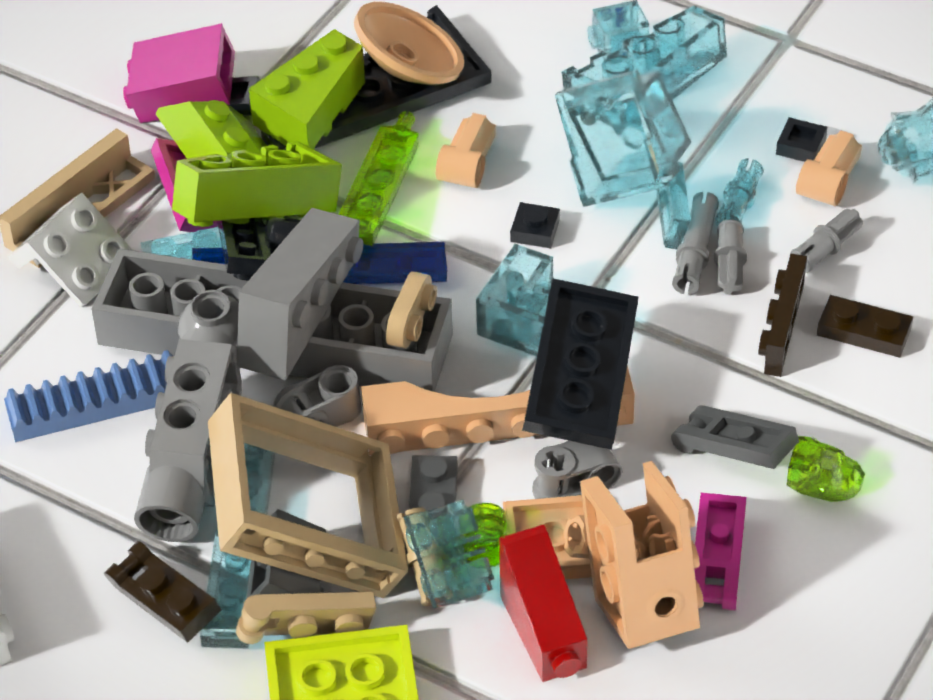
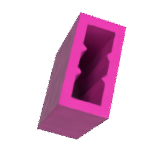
M215 24L133 43L132 56L127 61L128 84L123 88V95L127 107L134 110L140 123L159 120L156 112L160 107L190 101L210 100L224 101L228 105L230 104L235 50L223 24Z

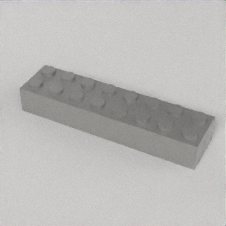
M118 248L91 309L97 343L103 346L160 355L163 354V351L168 350L172 356H175L180 339L178 335V321L185 307L192 302L193 298L203 291L217 290L233 297L239 302V291L248 281L237 279L233 274L227 273L225 264ZM343 282L289 375L310 378L328 367L345 365L351 367L356 372L359 386L407 381L423 389L435 392L453 336L452 299L436 297L432 311H425L423 327L418 341H411L409 347L405 349L388 345L386 342L388 319L400 291Z

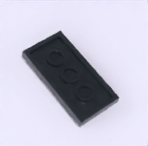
M552 278L522 431L612 450L639 296Z

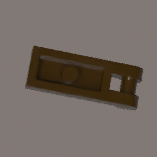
M140 541L134 543L127 550L129 556L119 565L113 563L104 572L107 580L119 592L187 643L222 611L215 598L154 555ZM141 569H144L145 571L136 580L132 578Z

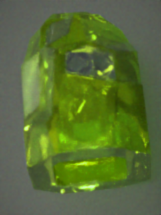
M798 436L799 442L792 451L788 467L786 486L800 494L829 502L847 501L861 490L865 473L857 461L847 457L843 450L821 443L815 437Z

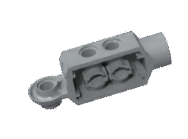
M206 290L199 293L182 312L178 321V335L180 339L175 356H169L166 361L165 381L167 386L165 393L159 392L156 398L155 417L157 423L155 430L149 429L146 435L145 455L149 457L150 465L144 477L134 515V522L145 534L163 541L183 542L194 538L198 532L204 506H215L208 420L230 393L242 396L240 367H237L239 302L221 291Z

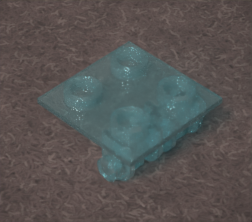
M464 499L443 507L404 516L407 526L406 539L409 547L416 554L422 573L421 586L425 595L430 599L433 609L493 590L490 580L495 578L488 557L467 562V558L486 552L485 547L465 553L462 546L481 539V534L462 540L459 537L460 535L478 530L472 507L467 508Z

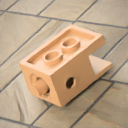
M652 461L643 463L647 504L627 510L621 508L598 476L580 481L595 601L628 649L700 628L698 608L704 605L702 591L695 580L694 568L699 567L700 562L690 533V528L695 526L693 508L688 499L682 500L677 494L672 479L669 476L664 477Z

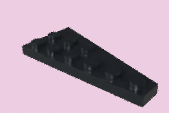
M435 5L427 11V18L451 36L459 46L464 57V67L458 78L452 82L439 85H426L405 81L389 74L366 53L363 55L364 85L345 112L338 113L332 122V130L327 137H321L315 148L492 83L491 70L441 9ZM261 130L262 139L267 146L275 145L278 147V150H286L285 145Z

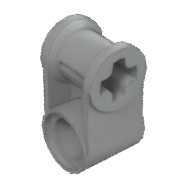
M345 365L328 367L321 373L282 389L277 394L273 406L338 427L353 421L361 413L362 403L357 374L351 367Z
M567 441L555 446L545 447L535 455L534 467L538 476L533 481L532 493L535 499L582 495L580 481L596 476L601 479L607 489H610L620 480L623 470L610 449Z

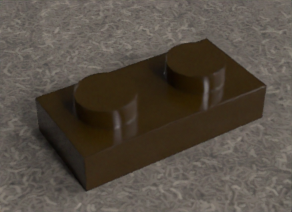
M830 295L818 322L817 336L900 358L911 332L914 316Z

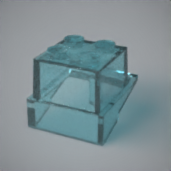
M638 69L558 91L555 94L572 155L569 162L583 207L665 188L681 170L678 161L692 142L659 70L640 75Z

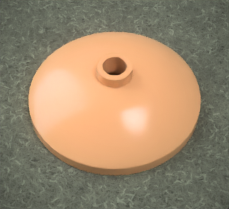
M381 1L366 3L358 10L354 18L357 37L371 58L389 74L405 81L426 85L449 83L460 75L464 67V57L459 46L447 32L427 17L404 6Z

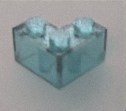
M514 244L476 298L477 335L537 356L553 278L554 257Z

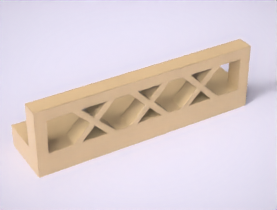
M117 128L0 215V228L4 246L13 252L57 210L81 192L87 199L94 194L109 193V197L104 201L92 203L105 218L155 179L154 169L131 156L128 135ZM126 169L136 174L131 180L115 181V178ZM33 260L30 261L31 264H33L34 266H36V267H38V268H40L41 266H43L41 263H40L39 265H36V264L33 262Z

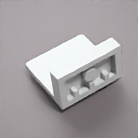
M81 192L57 210L17 247L8 258L18 269L32 260L36 265L41 263L80 307H83L99 293L118 248L134 250Z

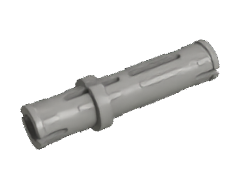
M699 192L693 197L684 240L676 251L677 268L672 280V286L681 294L685 293L687 282H690L688 295L697 292L700 285L701 272L708 265L709 251L707 247L716 210L719 206L718 198L711 192H707L704 204H702L703 192Z

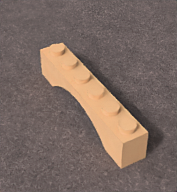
M628 365L617 426L634 423L635 393ZM407 381L361 386L366 437L389 444L390 454L540 435L522 431L530 390L500 397L470 398L433 392ZM369 450V455H372L375 451Z

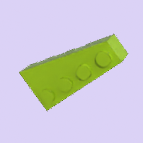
M298 141L288 142L286 150H278V147L275 145L261 147L260 154L246 150L232 151L231 160L226 156L218 154L177 160L172 210L187 218L189 224L200 227L212 226L213 221L220 220L234 224H246L249 222V218L269 220L274 217L285 218V216L289 215L303 218L311 208L336 212L342 164Z

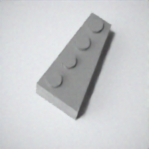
M311 208L239 291L237 367L283 380L288 378L351 267L361 257L363 239L359 238L360 220Z

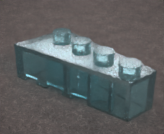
M692 6L654 25L653 33L649 35H633L623 40V48L609 55L601 51L589 57L590 64L579 70L571 66L561 71L566 110L627 137L727 57L725 18Z

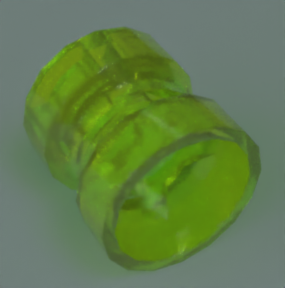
M478 503L466 508L460 517L461 531L463 536L466 537L463 542L466 561L479 568L500 565L499 538L507 536L505 534L507 520L504 509L493 503Z

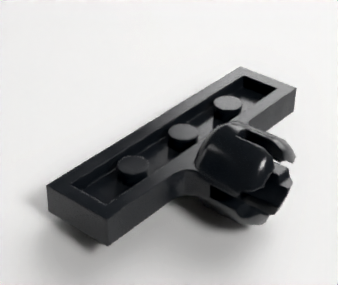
M274 217L269 219L266 225L263 223L262 218H249V222L246 224H234L225 220L217 221L227 273L233 274L237 279L249 281L301 219Z

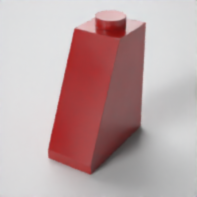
M542 524L499 538L500 597L541 681L546 682L558 677H570L579 670L587 668L588 639L545 525Z

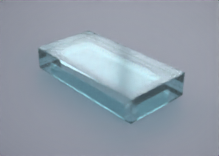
M668 161L660 178L656 193L663 245H665V248L677 249L684 239L691 218L683 163Z

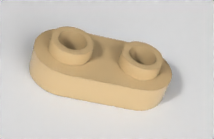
M413 271L409 273L388 319L386 342L388 345L407 349L411 341H418L423 327L425 311H432L437 297V286L432 285L430 275Z

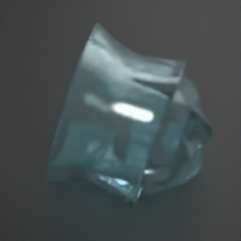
M933 97L914 111L891 112V121L886 125L884 133L878 142V152L882 156L881 161L884 164L890 165L900 175L910 177L913 184L933 173Z

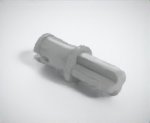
M844 209L826 225L821 224L815 227L813 235L790 252L807 256L806 273L810 272L827 255L837 254L841 249V244L863 226V220L860 218L859 212L855 209Z
M729 219L722 221L718 225V248L714 252V262L718 266V286L723 288L725 294L741 290L743 287V266L747 262V252L743 248L744 227L739 221Z

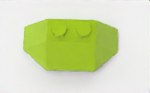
M190 101L160 107L156 112V116L187 159L218 154L226 156L231 160L232 151L246 150L260 154L261 147L267 146L249 120L224 101Z

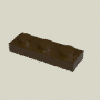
M790 253L786 270L779 269L777 273L774 294L779 295V299L770 300L766 324L772 326L771 330H762L758 355L765 356L764 374L782 376L805 284L807 256Z

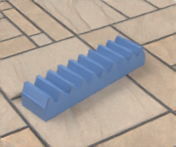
M165 350L160 360H155L151 354L146 355L144 363L140 365L134 358L129 359L127 367L123 369L117 362L112 363L110 371L107 373L100 367H96L91 377H87L83 371L77 373L75 381H70L63 375L60 376L58 385L54 386L48 379L43 380L41 389L38 390L31 384H27L22 394H18L13 388L8 389L4 402L15 442L155 408L158 393H165L167 386L165 366L167 358L172 356V354Z

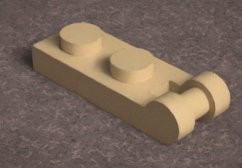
M374 592L252 595L244 602L242 616L239 618L236 626V635L246 644H256L262 640L263 636L290 635L294 638L309 637L313 634H333L366 630L369 628L376 611Z

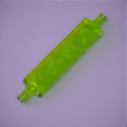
M406 111L401 112L394 126H380L338 215L360 220L359 238L363 239L364 245H374L418 149L419 133L411 130L415 123V116L411 112H408L407 117Z

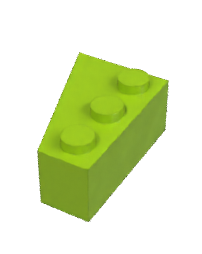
M333 29L249 88L252 124L285 146L288 142L298 141L315 150V146L321 137H327L332 130V122L338 113L345 112L365 83L363 46Z

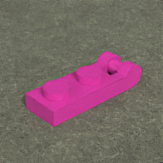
M701 492L695 546L700 564L699 567L694 568L695 580L702 591L704 603L722 604V609L736 611L747 497ZM706 577L724 579V586L705 584Z

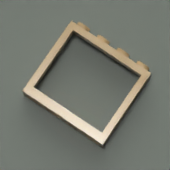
M230 393L208 420L220 551L355 591L374 592V596L384 599L408 573L403 534L396 517L399 514L389 444L234 393ZM244 443L354 477L364 544L251 510ZM368 449L375 452L370 456Z

